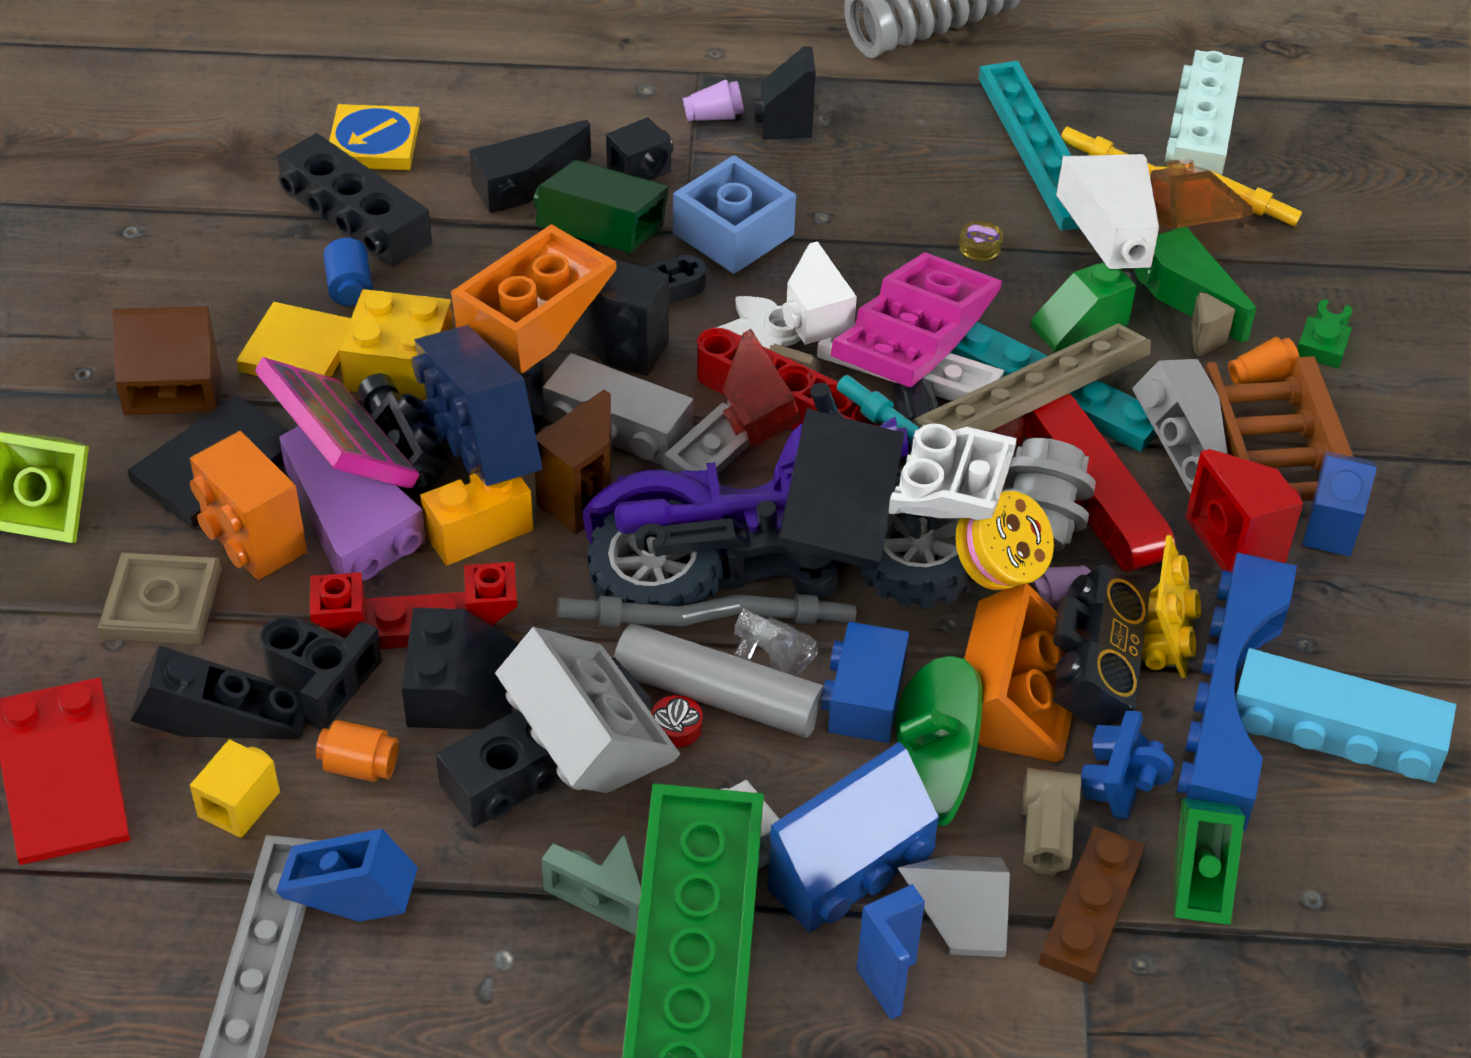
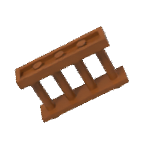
M1314 356L1296 357L1292 376L1287 377L1284 382L1224 385L1216 362L1206 364L1205 372L1220 399L1227 454L1272 468L1311 466L1313 470H1318L1319 475L1325 451L1354 457ZM1286 400L1288 404H1293L1296 414L1235 417L1230 403ZM1298 432L1301 437L1306 438L1309 447L1247 451L1242 436ZM1318 481L1288 483L1298 491L1301 501H1313Z

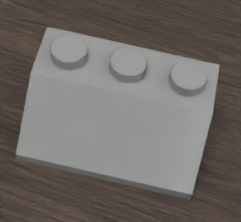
M532 627L495 672L507 690V700L524 715L532 727L531 735L533 739L549 752L558 766L556 769L558 776L573 789H587L609 793L674 762L680 755L677 748L601 644Z

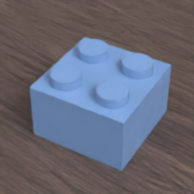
M733 155L673 193V234L735 274L794 235L796 194Z

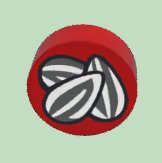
M672 695L659 700L653 706L651 714L676 748L688 746L700 737L703 728V713L698 703L693 699L681 695Z

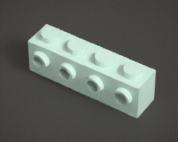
M1195 50L1193 65H1184L1164 162L1173 163L1172 167L1210 169L1222 175L1243 58L1224 55L1217 51L1205 52Z

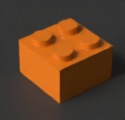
M241 431L190 457L194 479L190 481V487L200 504L201 513L197 515L200 527L209 539L214 540L217 538L224 545L228 557L237 568L244 566L259 581L308 553L296 485Z

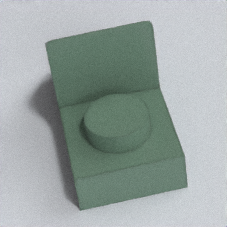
M623 835L602 865L596 864L590 856L581 851H569L553 843L541 859L544 891L636 935L641 886L625 836Z

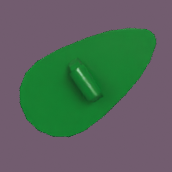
M955 656L935 659L919 669L907 683L898 701L895 718L897 743L900 742L907 749L939 817L938 827L950 823L963 801L973 771L982 720L983 686L980 674L970 662Z

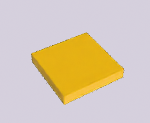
M273 301L236 360L238 372L258 376L255 369L261 358L266 357L332 377L340 363L339 349L351 318Z

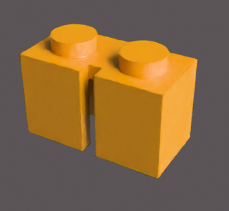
M474 473L469 475L470 483L464 485L462 480L459 479L420 495L425 535L446 566L534 531L531 490L521 476L486 486Z

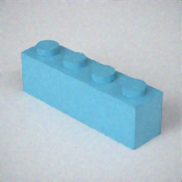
M1251 648L1248 649L1235 696L1241 721L1245 730L1251 734L1267 736L1296 744L1305 749H1314L1350 759L1355 763L1368 764L1403 774L1409 778L1421 779L1436 783L1449 750L1457 705Z

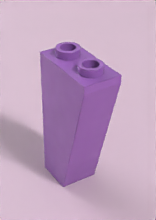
M299 426L279 437L285 471L289 479L296 485L298 498L335 574L362 572L363 580H368L375 576L378 571L401 557L413 553L419 546L426 543L422 509L396 485L334 469Z

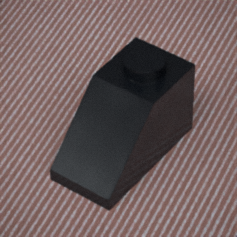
M812 46L802 47L761 81V98H754L753 115L754 123L762 124L763 139L812 138L816 77Z

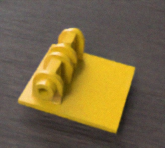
M1169 535L1166 536L1160 583L1151 590L1149 596L1142 659L1145 661V665L1152 670H1161L1165 665L1176 664L1181 678H1187L1189 657H1194L1197 650L1193 624L1194 619H1200L1201 599L1198 590L1190 588L1189 567L1186 556L1178 555L1173 538Z

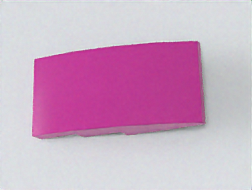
M924 252L883 278L880 295L858 309L855 326L833 339L830 356L911 388L932 371L958 345L998 294L1002 281Z

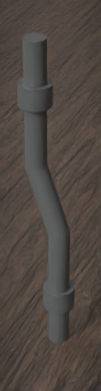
M734 594L679 607L622 602L621 597L602 595L599 596L598 600L559 597L557 602V618L597 621V626L616 628L620 626V623L684 627L737 614L791 618L794 624L815 625L817 621L848 623V621L855 622L856 618L855 603L818 601L816 595L796 594L794 599Z

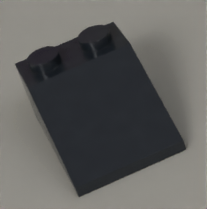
M613 259L616 261V271L569 333L606 364L648 376L669 343V274Z

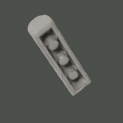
M630 623L619 639L614 657L638 682L676 695L689 697L694 701L804 738H808L814 730L823 685L639 624Z

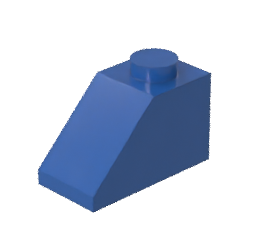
M1325 451L1302 542L1303 546L1351 557L1377 469L1375 462Z
M377 829L291 846L276 893L283 899L358 922L405 913L418 867L383 829Z

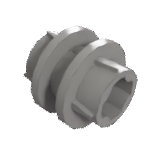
M1031 438L1025 440L1023 446L1017 448L1016 456L1012 457L1005 483L1012 486L1013 489H1004L1002 492L1010 490L1024 493L1041 506L1052 527L1054 551H1060L1064 549L1065 544H1070L1073 532L1086 528L1089 513L1082 506L1074 502L1093 497L1096 481L1090 474L1086 473L1089 456H1085L1081 449L1059 440Z

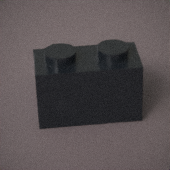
M413 608L402 682V696L407 727L482 729L512 713L513 706L506 698L507 690L495 672L519 643L466 609Z

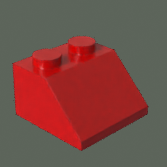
M1207 449L1200 453L1185 519L1220 568L1232 572L1237 552L1286 563L1303 502L1298 491L1288 484L1278 469Z

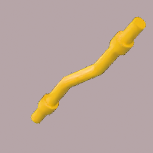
M1068 126L1065 127L1061 135L1065 144L1087 153L1088 156L1130 155L1114 148V143L1105 138L1097 136L1094 139ZM1147 163L1151 183L1205 186L1247 205V210L1263 217L1265 213L1293 227H1296L1302 215V211L1273 199V193L1257 187L1256 190L1251 189L1210 169L1161 167Z

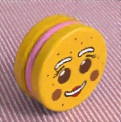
M1010 490L1003 491L992 518L981 520L959 518L957 523L955 542L961 564L968 575L985 588L1006 590L1031 583L1040 578L1051 563L1054 551V537L1051 524L1041 506L1024 493Z

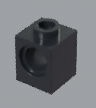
M649 117L606 134L608 169L649 181L671 172L673 142L670 135L665 130H661Z

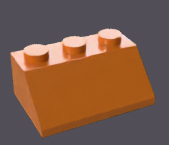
M1029 584L1009 588L978 601L964 659L970 662L979 672L983 686L982 720L978 743L982 747L1058 762L1064 759L1073 713L1053 701L1056 684L1055 669L1066 652L1053 643L1057 612Z

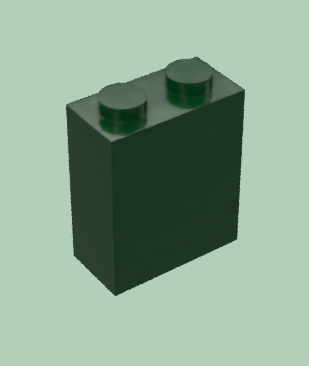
M574 160L540 184L536 189L533 199V207L537 210L535 226L546 228L552 224L573 237L631 253L664 226L669 186Z

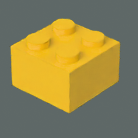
M362 289L339 349L344 387L348 391L358 392V388L364 379L371 375L382 373L389 375L393 379L399 394L404 395L408 393L419 400L427 399L424 383H418L412 367L411 358L417 356L414 339L454 329L451 299Z

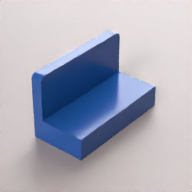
M913 884L864 906L862 912L856 970L891 1020L902 1015L908 967L916 964L925 900Z

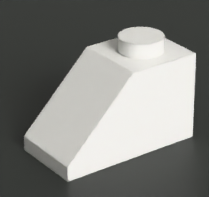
M818 241L808 245L789 279L787 302L782 306L787 326L790 329H795L805 345L840 335L855 325L857 296Z

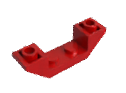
M515 562L464 565L465 592L369 599L365 598L362 572L310 576L311 622L343 638H346L360 621L378 628L380 649L408 647L413 608L466 609L492 626L518 607Z

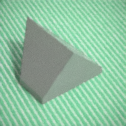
M946 855L898 867L908 885L913 884L925 900L924 909L949 946V955L1006 956L1010 871L1002 857Z

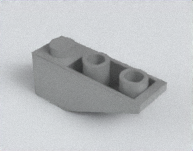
M1198 359L1159 360L1132 390L1191 494L1201 451L1212 449L1227 454L1220 399Z

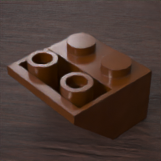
M208 306L113 309L115 383L123 415L210 413L218 408L222 373Z
M605 389L589 400L581 402L573 411L552 425L545 426L536 435L543 469L535 472L537 505L575 535L585 529L583 510L590 500L601 490L612 484L611 394Z

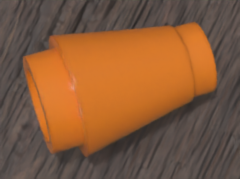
M1273 337L1236 359L1229 361V375L1234 384L1283 381L1287 377L1292 376L1296 357H1299V353L1290 338L1280 339Z

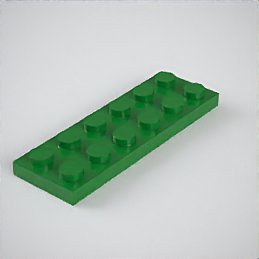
M652 784L622 1058H742L764 793Z

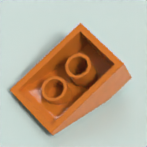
M551 224L451 291L456 328L465 325L470 326L511 367L522 374L556 350L616 271V261Z

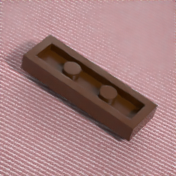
M1097 826L1093 827L1041 951L1038 965L1090 985L1093 984L1143 858L1146 844Z

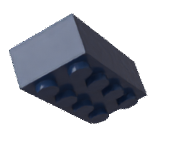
M468 325L414 339L417 356H413L411 361L418 383H424L427 399L421 402L427 409L426 415L431 425L436 428V431L442 437L443 442L447 441L453 455L455 457L460 456L463 459L469 473L474 472L486 486H490L543 470L524 378Z

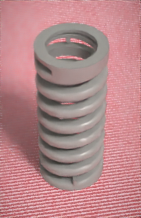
M845 0L844 13L846 25L855 46L866 57L875 58L883 52H892L897 45L902 47L909 46L914 42V39L923 41L930 38L932 33L941 35L947 32L949 27L958 29L964 26L967 21L973 23L980 21L984 15L992 17L999 14L1001 10H1012L1017 7L1020 0H990V2L988 0H973V7L969 4L968 0H953L956 9L955 13L950 6L949 0H934L938 19L933 13L930 0H914L920 15V24L915 17L912 0ZM894 5L900 14L903 31L896 19ZM863 12L866 30L872 42H867L860 30L858 13Z

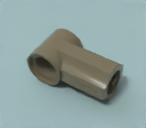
M1026 768L1021 815L1026 816L1023 864L1031 867L1036 874L1054 876L1057 872L1070 869L1074 839L1073 824L1077 820L1080 802L1081 774Z

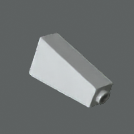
M1144 154L1063 156L1056 195L1109 269L1151 267L1159 225L1147 159Z

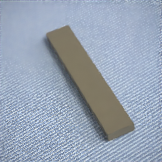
M1118 323L915 418L914 424L919 428L928 424H941L949 427L951 430L970 427L990 432L1150 355L1151 340Z

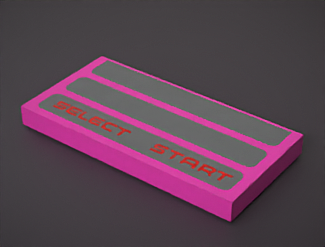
M266 357L261 358L255 369L258 377L334 469L407 489L413 488L420 475L418 471L339 380Z

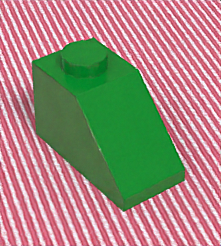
M1104 262L1076 271L1033 316L1030 326L1054 353L1118 323L1124 327L1128 326L1136 285L1121 269H1109Z
M1182 798L1175 852V918L1231 925L1245 815L1237 805Z

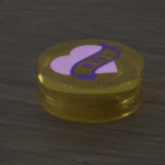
M969 222L961 228L959 249L965 256L974 260L992 259L1001 252L1003 233L998 226L990 222Z

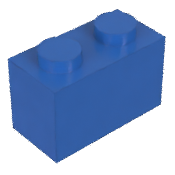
M848 621L844 642L835 640L833 645L830 671L837 672L835 681L826 679L822 693L821 710L829 711L828 733L884 743L890 742L906 664L909 632Z

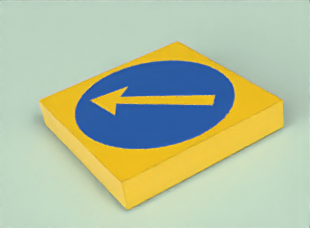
M338 104L329 141L369 169L411 170L421 119L420 108Z

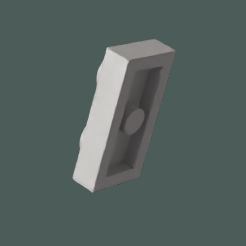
M722 402L664 454L662 466L673 472L684 470L698 471L707 470L706 463L715 462L718 475L756 440L759 428Z

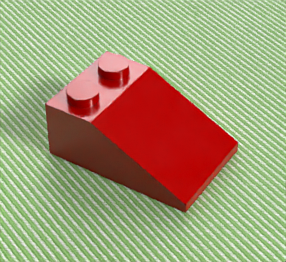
M101 677L0 698V764L19 865L131 841L113 720Z

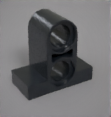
M293 617L273 619L264 625L260 632V641L269 677L277 683L301 690L306 724L321 731L332 723L382 662L378 628L362 621L355 626L344 640Z

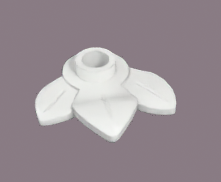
M737 296L735 298V305L740 318L716 327L728 329L768 349L774 343L785 347L801 340L795 329H790L787 326L782 306H777L772 300L760 297Z

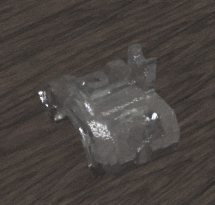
M742 609L734 630V635L742 638L734 656L749 661L756 645H758L764 651L770 653L772 669L796 676L818 654V641L774 617L766 619L748 609Z

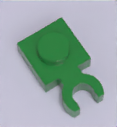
M1322 299L1318 304L1315 317L1308 316L1297 350L1299 357L1314 356L1317 363L1339 369L1352 328L1348 327L1352 308L1345 305L1342 313L1333 314L1327 310L1328 300Z

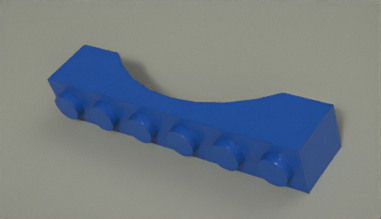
M1237 552L1232 572L1222 570L1216 599L1225 601L1224 608L1215 606L1209 629V636L1218 637L1217 644L1207 643L1201 673L1210 675L1209 683L1199 682L1193 712L1202 713L1201 722L1191 721L1185 746L1186 752L1194 753L1193 763L1183 761L1176 792L1186 794V799L1237 805L1245 815L1243 831H1246L1256 799L1263 757L1250 740L1239 716L1234 692L1235 676L1244 664L1249 648L1258 650L1265 643L1281 635L1291 602L1297 566Z

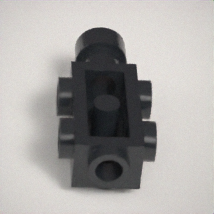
M379 373L367 377L358 388V395L365 409L372 413L370 417L420 474L413 488L397 487L402 491L405 490L417 495L428 492L451 464L442 445V437L434 430L426 415L427 409L418 398L408 393L404 395L399 394L393 379L387 374Z

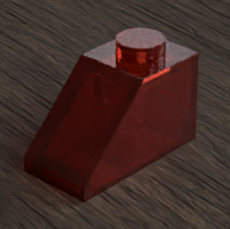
M752 329L743 332L723 387V393L729 408L723 410L722 413L733 434L737 436L743 432L753 448L801 422V417L794 396Z

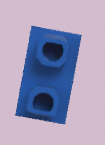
M1125 711L1121 726L1097 725L1093 736L1092 748L1096 760L1109 761V764H1084L1081 772V789L1084 798L1109 802L1113 818L1129 819L1138 788L1142 791H1150L1153 785H1163L1169 782L1173 776L1174 762L1168 754L1163 752L1164 745L1158 741L1150 742L1142 735L1140 726L1143 717L1140 711Z

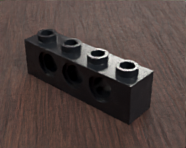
M315 133L277 155L280 170L278 180L287 195L297 198L308 206L315 215L322 216L336 226L343 235L362 242L371 255L378 256L390 266H396L432 243L429 209L320 134Z
M615 657L612 658L651 712V697ZM518 710L436 753L440 787L473 829L490 819H498L504 816L513 806L535 794L547 792L561 780L556 771L557 764L549 752L533 739L531 735L532 727Z

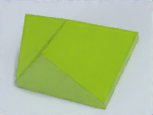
M0 431V531L76 543L89 446L61 437Z

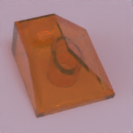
M1181 159L1167 162L1166 169L1152 170L1150 181L1158 223L1176 228L1253 216L1252 207L1210 170L1195 166L1194 160Z

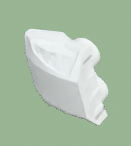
M928 424L915 431L911 455L907 456L906 464L901 472L900 484L896 486L895 492H892L889 513H908L935 518H971L975 520L992 518L1009 471L1017 438L970 427L951 430L949 427L941 424Z

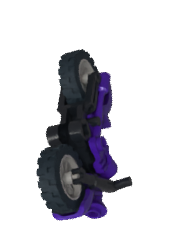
M826 383L813 385L810 392L816 410L843 417L836 408L829 386ZM896 417L890 418L880 427L905 433L900 457H907V429L897 428ZM800 424L789 436L775 466L773 480L753 489H735L719 484L716 463L712 462L706 463L707 470H684L680 472L646 470L627 476H618L617 481L601 490L583 510L585 531L588 540L592 544L587 547L588 568L592 588H594L597 600L600 595L621 597L622 602L679 607L706 601L708 596L714 597L718 590L742 588L749 581L778 576L792 580L793 587L798 594L816 595L818 600L832 595L839 583L836 560L777 546L803 424ZM898 471L896 476L894 492L896 486H899L901 474ZM908 513L889 514L881 562L878 569L872 570L858 566V569H862V578L869 587L874 585L876 593L882 598L888 600L889 597L897 599V604L910 607L911 603L921 604V608L935 607L936 602L944 601L945 604H950L957 601L958 595L962 592L970 593L976 587V582L962 566L956 546L942 542L953 536L955 537L959 518H935ZM633 550L639 555L626 557ZM892 552H899L902 558L895 556ZM688 554L691 556L688 564L674 561ZM726 555V560H721V556ZM938 555L943 556L945 558H943L942 560H938ZM638 570L632 578L622 572ZM809 570L821 572V578L810 579Z

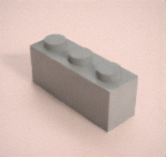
M572 353L568 355L543 386L545 421L555 423L573 411L578 404L589 400L605 389L611 394L612 446L662 465L664 454L693 429L694 398Z

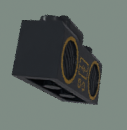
M1100 565L1087 575L1078 576L1072 582L1067 591V596L1059 600L1053 643L1066 652L1055 669L1056 684L1053 701L1094 728L1097 725L1109 726L1123 718L1125 711L1135 710L1149 600L1148 592L1106 565Z

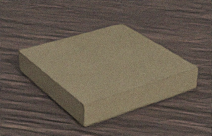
M121 552L98 625L100 638L102 640L201 645L222 571L220 558Z

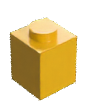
M230 739L190 784L197 816L239 838L244 837L280 793L274 761L270 756L259 748H247Z

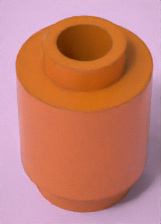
M335 720L330 729H322L316 746V758L323 760L324 772L370 782H376L378 778L389 780L395 770L399 754V739L388 736L387 730L341 720Z

